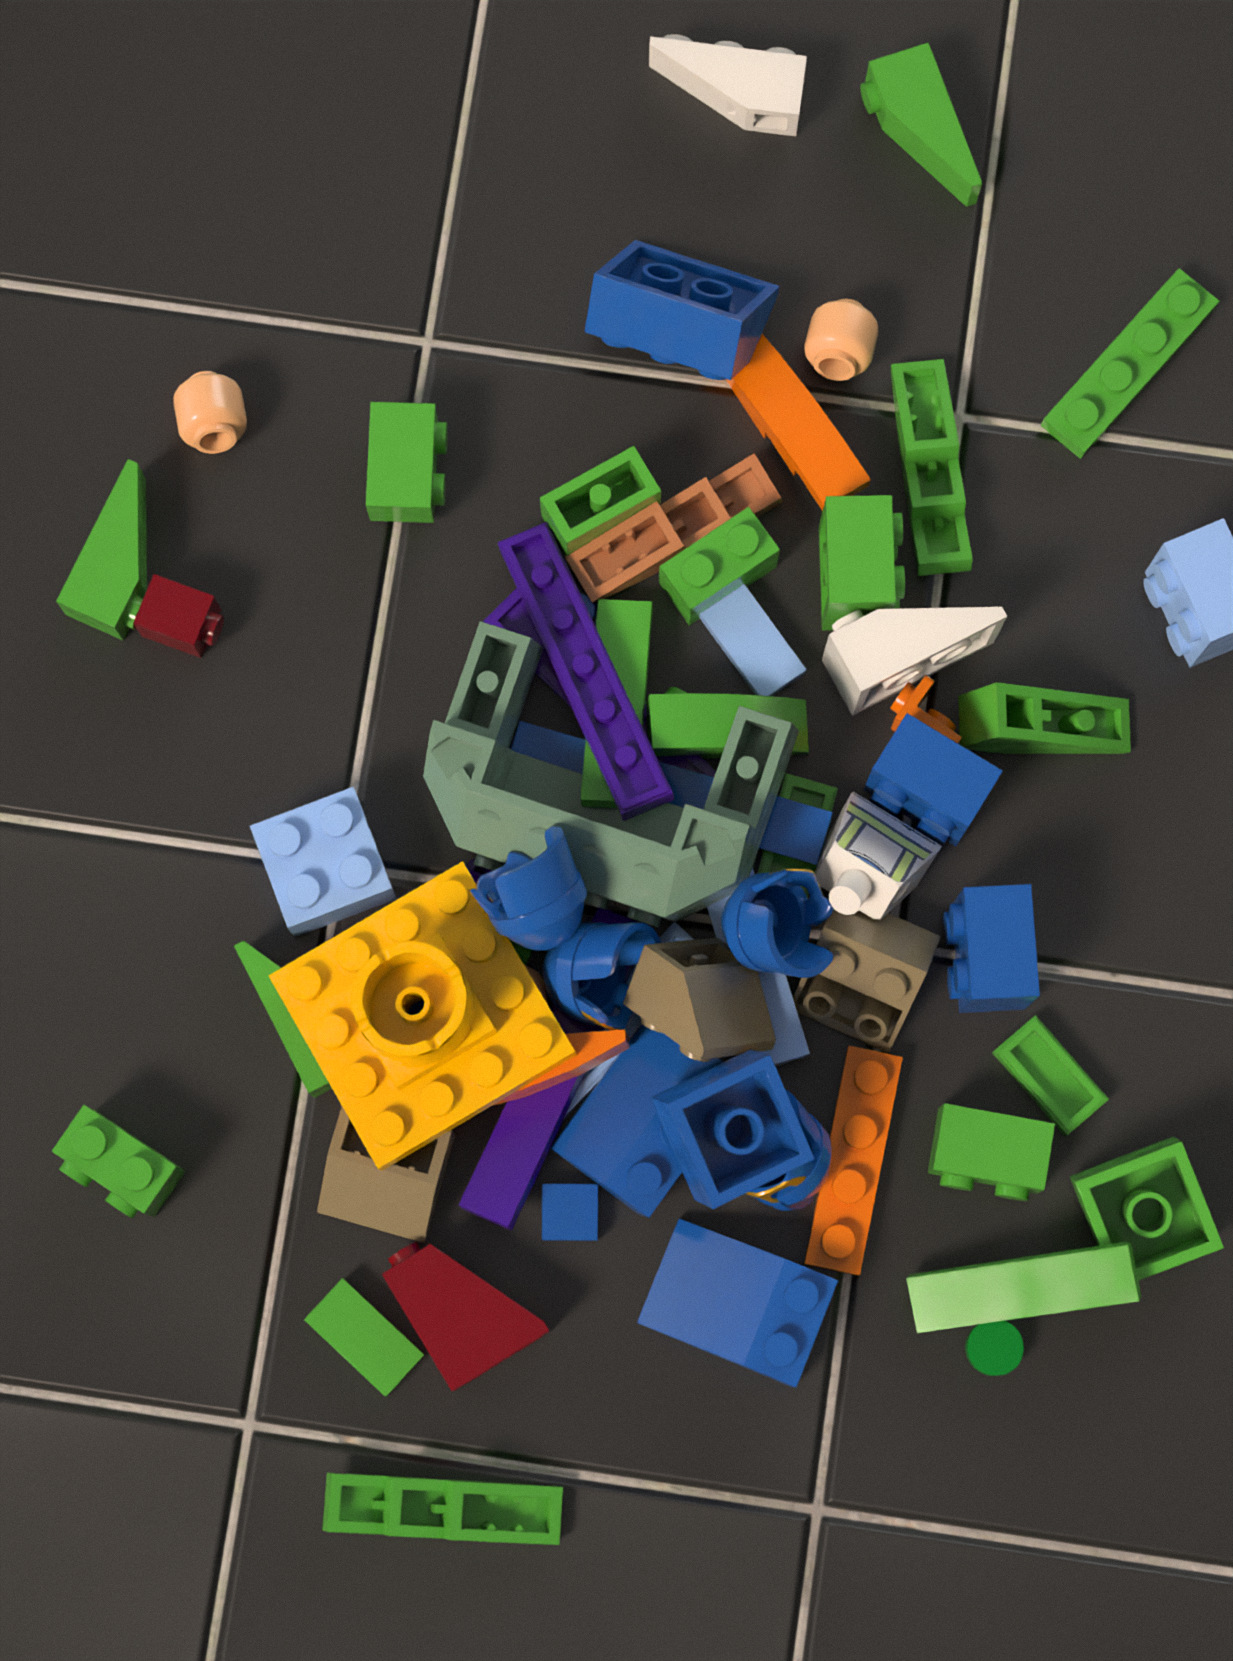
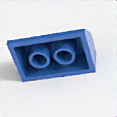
M634 240L594 273L584 332L601 337L605 344L612 347H631L649 353L652 359L661 363H679L698 369L702 376L709 379L732 380L750 362L778 297L780 286Z
M641 1023L629 1039L630 1048L618 1054L550 1149L637 1214L650 1218L682 1173L650 1097L723 1062L718 1058H713L708 1062L693 1060L685 1056L679 1049L680 1045L664 1033L653 1031Z

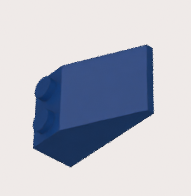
M678 1219L637 1323L796 1388L838 1280L772 1253Z

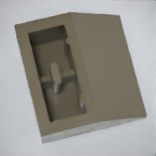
M833 909L816 944L832 952L833 961L822 973L813 977L801 978L793 996L797 1013L889 1053L928 972L941 936L889 913L879 920L872 919L859 910L852 915H845Z
M715 937L644 945L623 1001L625 1006L641 1017V1022L644 1026L653 1031L664 1033L680 1045L679 1049L685 1056L701 1062H708L713 1058L737 1056L750 1049L759 1052L773 1049L776 1037L758 971L751 970L738 962L728 944Z
M341 1107L327 1154L317 1213L425 1243L456 1135L450 1130L385 1170L380 1171L344 1108Z

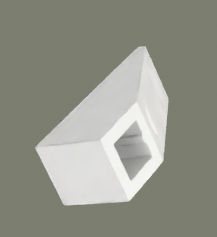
M676 34L666 35L663 38L650 37L649 67L744 130L796 136L807 56L796 55L793 51L780 47L770 48L766 51L746 49L732 41H720L715 44L692 42L688 37Z

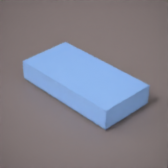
M745 584L700 613V619L755 695L774 696L806 674L807 669Z

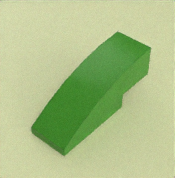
M649 694L646 701L647 737L656 756L700 755L703 759L721 758L738 707L742 706L793 723L799 730L791 755H808L806 700L741 694Z

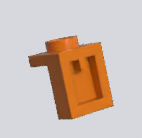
M925 675L917 687L908 682L890 707L891 710L897 713L891 730L895 732L906 713L959 744L962 737L954 732L956 726L949 718L934 709H929L926 713L919 708L930 693L935 681Z

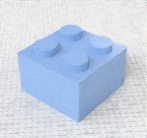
M1223 518L1163 543L1145 571L1147 578H1144L1143 582L1146 594L1155 608H1162L1170 625L1166 627L1169 643L1177 656L1184 655L1190 668L1233 650V536Z
M354 787L250 826L287 928L294 937L397 899Z

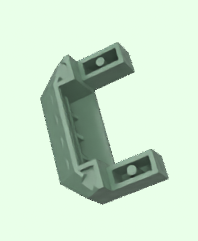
M480 621L445 723L433 720L423 774L455 845L476 854L474 865L493 871L505 865L507 855L511 851L521 852L531 859L536 858L547 849L545 831L551 826L560 827L566 836L575 867L579 870L587 889V896L584 902L607 910L610 900L630 906L627 917L655 927H659L661 918L677 922L732 895L738 885L750 876L799 733V730L793 723L739 706L704 809L685 804V807L682 808L666 803L623 822L617 808L582 807L580 799L583 774L517 753L509 748L543 647L530 637Z

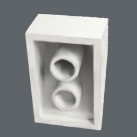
M1002 607L877 609L865 616L858 610L842 617L832 625L834 632L828 636L822 662L853 716L902 691L908 682L913 685L921 681L925 675L929 677L993 644L1007 615Z

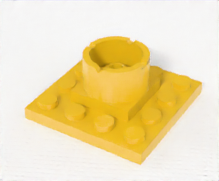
M463 861L268 975L380 1171L385 1170L577 1055L507 936L498 934L487 913L471 894L470 889H476V883ZM418 1001H424V1007L421 1012L415 1015L408 1014L413 1004Z

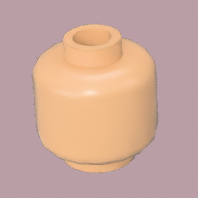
M839 299L827 302L819 306L811 317L804 345L805 356L817 373L827 379L843 381L866 371L872 361L878 337V322L869 310L855 300Z
M202 371L192 375L183 382L174 393V410L179 435L186 444L208 454L227 451L235 445L246 431L247 417L242 391L235 380L212 371Z

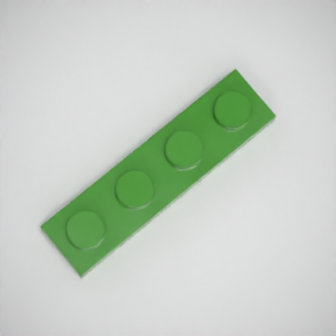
M1178 268L1043 419L1041 427L1082 459L1216 309L1219 300Z

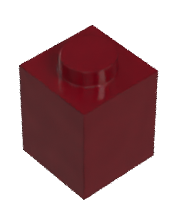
M153 574L133 624L144 638L202 658L207 644L210 646L216 644L222 631L224 616L220 615L221 608L213 595Z

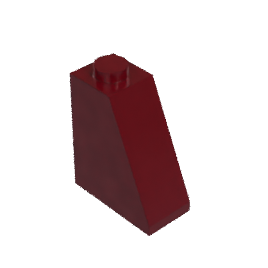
M416 1241L388 1258L392 1268L382 1273L452 1392L550 1332L543 1320L431 1244L421 1249Z

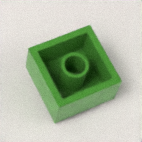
M892 495L826 496L819 524L822 630H833L832 625L836 621L858 610L865 616L877 609L900 608V599H904L905 572L904 566H895L894 561L898 557V546H902L903 518L902 513H893Z
M1174 1136L1069 1176L1096 1245L1102 1246L1131 1241L1138 1281L1224 1248L1183 1143Z

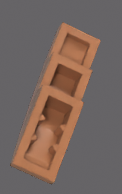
M755 453L710 481L705 477L661 505L658 501L652 503L565 558L591 602L595 604L598 602V599L610 597L658 573L662 564L747 507H750L755 516L759 517L781 504L783 500Z

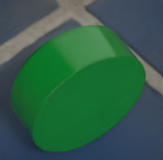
M1007 1321L975 1325L966 1338L965 1351L970 1364L977 1371L989 1376H1001L1010 1373L1018 1366L1023 1356L1024 1345L1019 1331Z

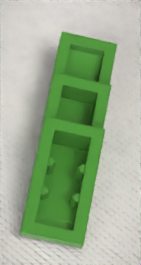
M944 359L891 364L896 426L918 576L971 571L973 558L965 519L966 499L958 461L960 445Z
M327 1472L322 1531L383 1534L397 1537L442 1538L456 1541L560 1545L563 1487Z

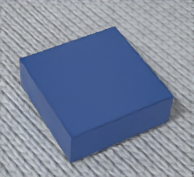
M542 1184V1241H598V1184Z

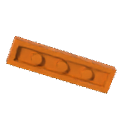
M854 1046L847 1047L829 1135L832 1146L830 1171L825 1184L818 1191L804 1265L860 1276L903 1059L901 1056Z

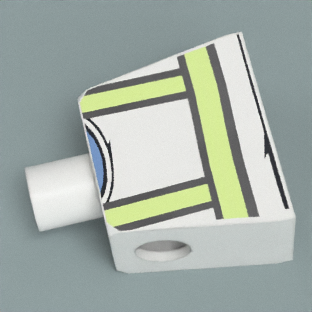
M852 792L828 832L814 875L819 886L830 892L829 901L836 911L841 914L852 915L859 910L872 919L881 920L917 887L942 846L855 792Z

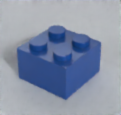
M906 713L873 766L863 790L872 795L869 799L872 804L894 817H897L899 813L907 816L918 823L916 827L918 832L937 844L944 846L946 841L957 846L1001 775L1002 770Z
M1031 884L964 887L955 901L950 903L949 912H944L943 915L945 944L954 945L955 949L953 966H948L947 969L949 999H958L959 1013L1025 1010L1040 996Z
M750 1049L650 1097L694 1200L712 1209L815 1159L770 1054Z

